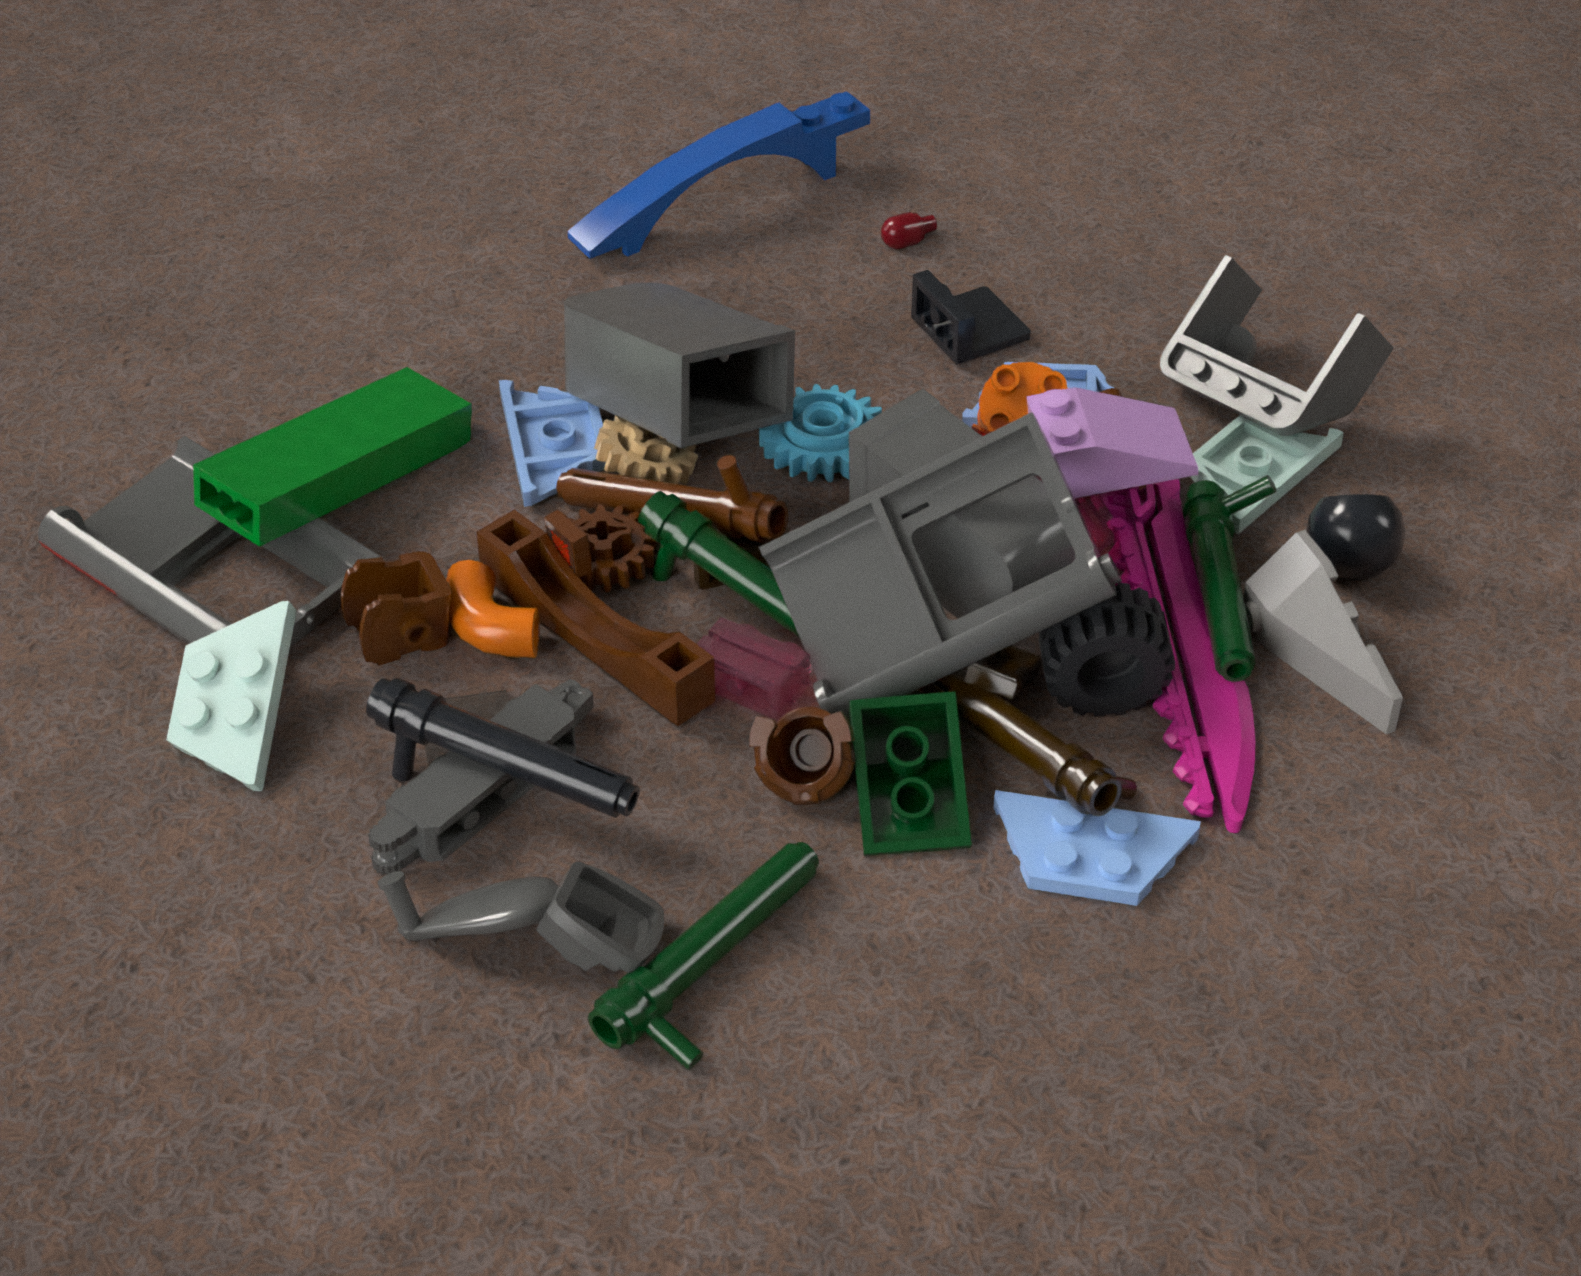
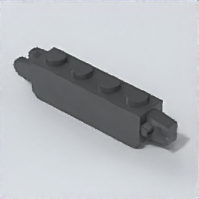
M572 679L567 680L549 692L535 684L521 696L511 699L504 709L492 717L490 721L575 754V727L594 708L593 692L588 688L582 687ZM452 751L437 757L425 771L407 785L397 788L391 797L385 801L387 815L381 818L377 825H373V828L369 829L370 833H368L370 847L374 849L373 856H371L373 869H376L377 873L380 872L382 875L400 871L401 868L407 867L419 856L427 862L443 861L535 785Z

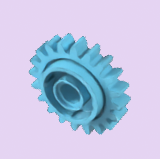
M814 384L812 391L805 392L802 388L796 387L793 400V420L759 428V445L764 447L765 459L774 458L775 469L789 466L790 477H795L800 472L805 471L810 482L816 478L817 474H824L825 479L828 482H832L834 473L839 472L843 477L849 479V432L882 413V408L871 407V397L869 396L856 400L855 389L842 393L839 392L838 385H833L830 390H825L818 384Z

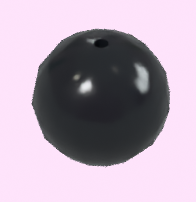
M1353 494L1321 498L1309 515L1306 532L1331 561L1338 574L1337 578L1364 580L1378 576L1393 565L1403 549L1406 530L1402 512L1389 496Z

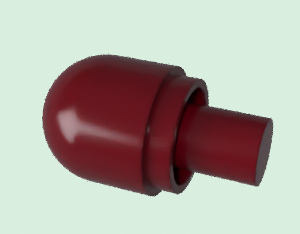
M911 212L894 215L883 223L881 238L892 249L914 246L924 239L925 233L936 231L937 221L933 215L920 217L917 213Z

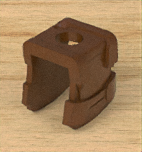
M428 552L405 553L399 555V559L394 562H385L382 557L358 559L352 568L346 570L341 590L342 613L348 626H354L357 631L360 630L361 652L366 662L377 663L380 666L400 660L401 655L420 649L421 651H434L448 644L449 609L452 591L434 557Z

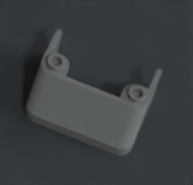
M1225 255L1164 349L1160 358L1162 372L1176 385L1282 436L1294 435L1349 415L1360 402L1394 347L1365 315L1357 313L1307 392L1250 366L1249 364L1256 353L1257 342L1255 337L1246 328L1241 327L1240 324L1262 289L1232 257Z

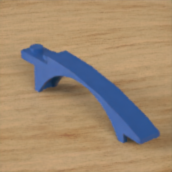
M847 91L834 94L830 98L811 105L801 106L792 112L780 102L716 129L657 163L598 205L567 231L568 239L589 259L622 247V253L626 256L638 253L655 223L685 190L717 168L746 157L772 154L788 156L812 167L823 180L835 177L836 137L869 125L870 109Z

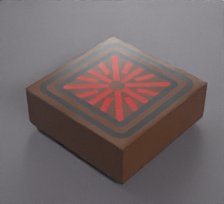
M556 510L545 516L544 521L547 535L574 573L580 578L592 571L588 535L562 511Z

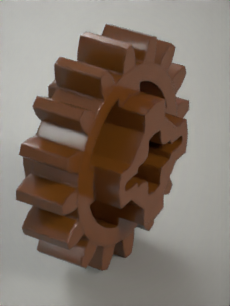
M598 505L596 512L589 514L584 509L578 510V520L570 518L588 535L592 571L580 577V580L590 590L595 585H602L604 592L609 593L612 589V584L616 583L627 589L630 587L629 578L634 577L643 580L646 578L645 568H654V555L657 554V544L654 539L645 534V527L638 523L639 512L635 511L625 516L623 515V506H617L613 512L605 511L603 505Z

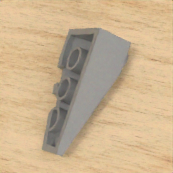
M1306 530L1296 532L1246 581L1243 599L1250 633H1254L1264 648L1385 734L1395 732L1403 697L1376 646L1373 644L1364 645L1356 623L1359 614L1353 602L1343 604L1332 584L1337 579L1338 574L1331 561Z

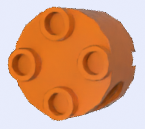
M1017 362L997 367L985 383L979 398V411L977 414L978 434L983 437L1027 415L1026 396L1041 394L1052 389H1068L1065 377L1058 371L1034 362Z

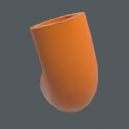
M463 560L452 564L448 569L446 578L452 591L449 623L460 639L485 653L515 658H536L540 640L538 609L508 607L495 603L493 595L496 576L494 571L486 564L474 560Z

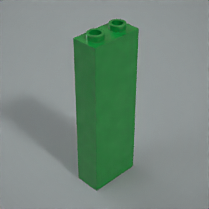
M405 367L193 464L194 505L260 547L462 447L470 441L472 403L414 370Z

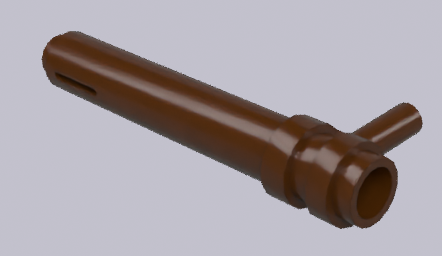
M733 455L723 456L717 462L718 469L727 488L725 491L580 468H571L567 472L561 473L556 485L558 496L568 505L597 509L598 505H603L605 511L613 512L617 506H623V514L626 515L635 511L640 513L646 502L658 491H662L666 495L673 493L687 503V510L690 512L694 510L699 511L710 519L712 527L724 536L743 538L745 536L747 539L757 542H769L771 539L781 537L787 528L789 518L786 504L778 500L773 494L749 491L738 462Z

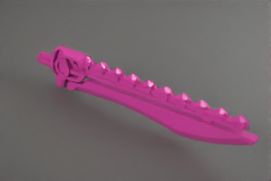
M1179 479L1147 484L1146 488L1139 490L1137 486L1090 495L1093 502L1090 505L1098 532L1105 539L1115 543L1109 554L1116 567L1124 571L1121 575V583L1130 584L1131 590L1140 587L1147 591L1149 598L1155 597L1161 605V610L1165 614L1175 659V670L1171 672L1173 679L1169 686L1161 687L1163 694L1155 700L1153 708L1161 717L1172 721L1162 739L1171 749L1182 752L1172 772L1181 782L1186 781L1192 784V789L1185 798L1183 806L1191 815L1204 818L1213 816L1214 795L1211 791L1203 758H1207L1226 829L1230 833H1238L1242 828L1247 811L1255 767L1256 740L1253 709L1249 689L1245 681H1228L1219 675L1215 669L1202 591L1186 535L1179 494ZM1156 502H1157L1158 514H1157V515L1155 516V518L1153 519V517H1154V511H1155V505H1156ZM1149 528V538L1201 736H1197L1149 552L1145 532Z

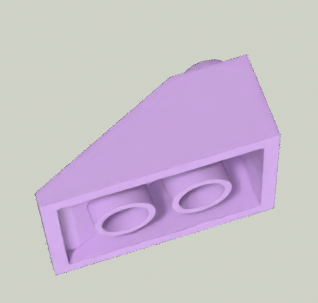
M1077 387L1063 390L1052 389L1041 394L1026 396L1028 414L1033 412L1074 498L1198 475L1197 463L1175 408Z

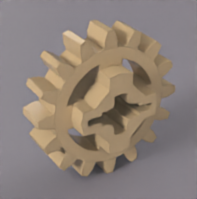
M615 415L614 421L608 419L604 421L602 428L599 429L594 449L598 450L595 457L596 460L606 462L604 467L606 472L617 471L623 476L679 484V482L683 484L688 483L698 455L694 453L696 445L684 448L677 447L667 442L666 438Z

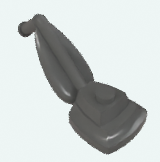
M574 862L559 886L552 879L540 876L503 881L450 898L428 910L421 917H419L404 882L406 877L402 871L389 873L377 883L379 888L384 890L398 923V933L402 934L408 941L498 933L538 924L536 931L558 950L563 958L572 964L578 965L585 971L599 963L614 972L619 969L628 973L634 971L639 966H642L653 953L661 940L664 928V910L658 902L623 880L582 862Z

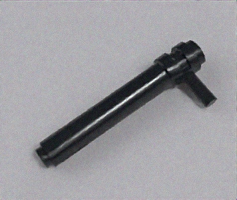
M382 678L375 684L369 695L366 706L367 716L374 719L378 727L396 734L392 776L396 780L408 781L413 777L416 744L426 745L430 742L614 818L620 814L626 817L629 816L637 804L640 787L633 784L631 777L448 704L445 697L428 689L418 692L414 684L400 678H395L392 681Z

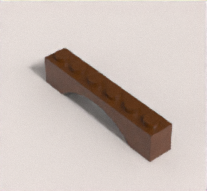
M514 509L476 532L479 562L486 564L494 571L496 588L521 607L537 608L539 619L543 624L677 727L716 701L714 656L680 631L670 633L652 631L630 622L613 611L574 573L560 555L547 533Z

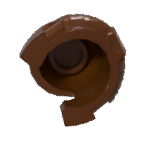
M814 706L799 707L787 712L777 723L774 719L756 716L751 727L749 747H754L756 763L754 770L764 786L771 792L788 802H792L794 805L822 804V801L833 797L844 787L851 776L855 764L852 754V742L855 741L851 725L843 711L831 714L827 710Z

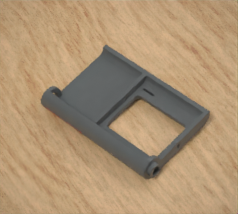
M1033 412L759 547L762 556L768 562L817 677L818 681L813 683V689L820 708L827 710L831 714L843 711L848 721L850 700L905 696L1116 596L1117 593L1114 585L1122 581L1110 554L1106 553L1100 556L1051 446ZM1030 476L1041 477L1075 551V560L1069 566L959 619L949 620L915 546V535L920 530Z
M184 435L177 440V450L170 459L83 521L80 513L67 505L52 509L43 518L39 526L38 540L44 548L190 644L231 625V623L176 588L175 585L235 539L243 536L194 505L193 464L215 454ZM320 518L262 545V547L327 587V589L308 604L301 606L296 612L290 647L341 608V590L346 570L352 568L358 559L380 557V555Z

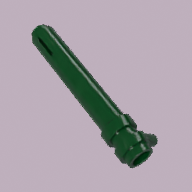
M1269 475L1229 495L1214 481H1197L1186 489L1181 501L1187 540L1194 547L1215 669L1224 679L1232 682L1248 678L1256 664L1232 543V537L1235 532L1232 514L1277 492L1275 484Z
M658 491L646 502L639 514L638 523L645 527V534L661 544L652 571V577L656 581H667L670 579L677 557L684 561L690 559L799 637L774 574L768 566L712 527V521L699 511L694 510L690 512L687 510V503L675 494L666 495L662 491Z
M804 842L786 844L644 967L639 966L634 971L625 974L618 981L617 988H610L594 1002V1009L588 1015V1021L599 1040L610 1048L618 1049L623 1044L631 1045L646 1033L686 1069L690 1070L701 1060L704 1052L663 1017L672 1010L673 1001L815 877L816 868L819 866L816 852Z

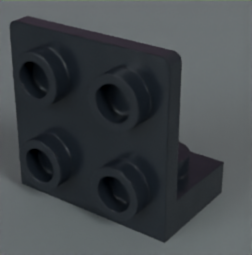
M929 270L913 274L911 318L956 365L1030 339L1031 330L988 287L982 286L954 296L949 288L942 284Z

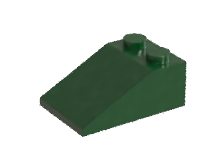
M955 691L850 700L849 721L855 741L852 742L853 761L855 762L854 773L864 856L971 848L972 842Z

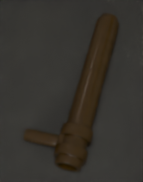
M962 669L920 689L925 694L955 691L958 718L1040 776L1047 789L1058 797L1066 799L1073 808L1082 814H1092L1093 816L1105 815L1117 804L1119 798L1131 799L1137 792V785L1133 779L1116 776L1112 768L1100 760H1095L1088 751L1078 744L1065 743L999 695L965 682L966 672Z

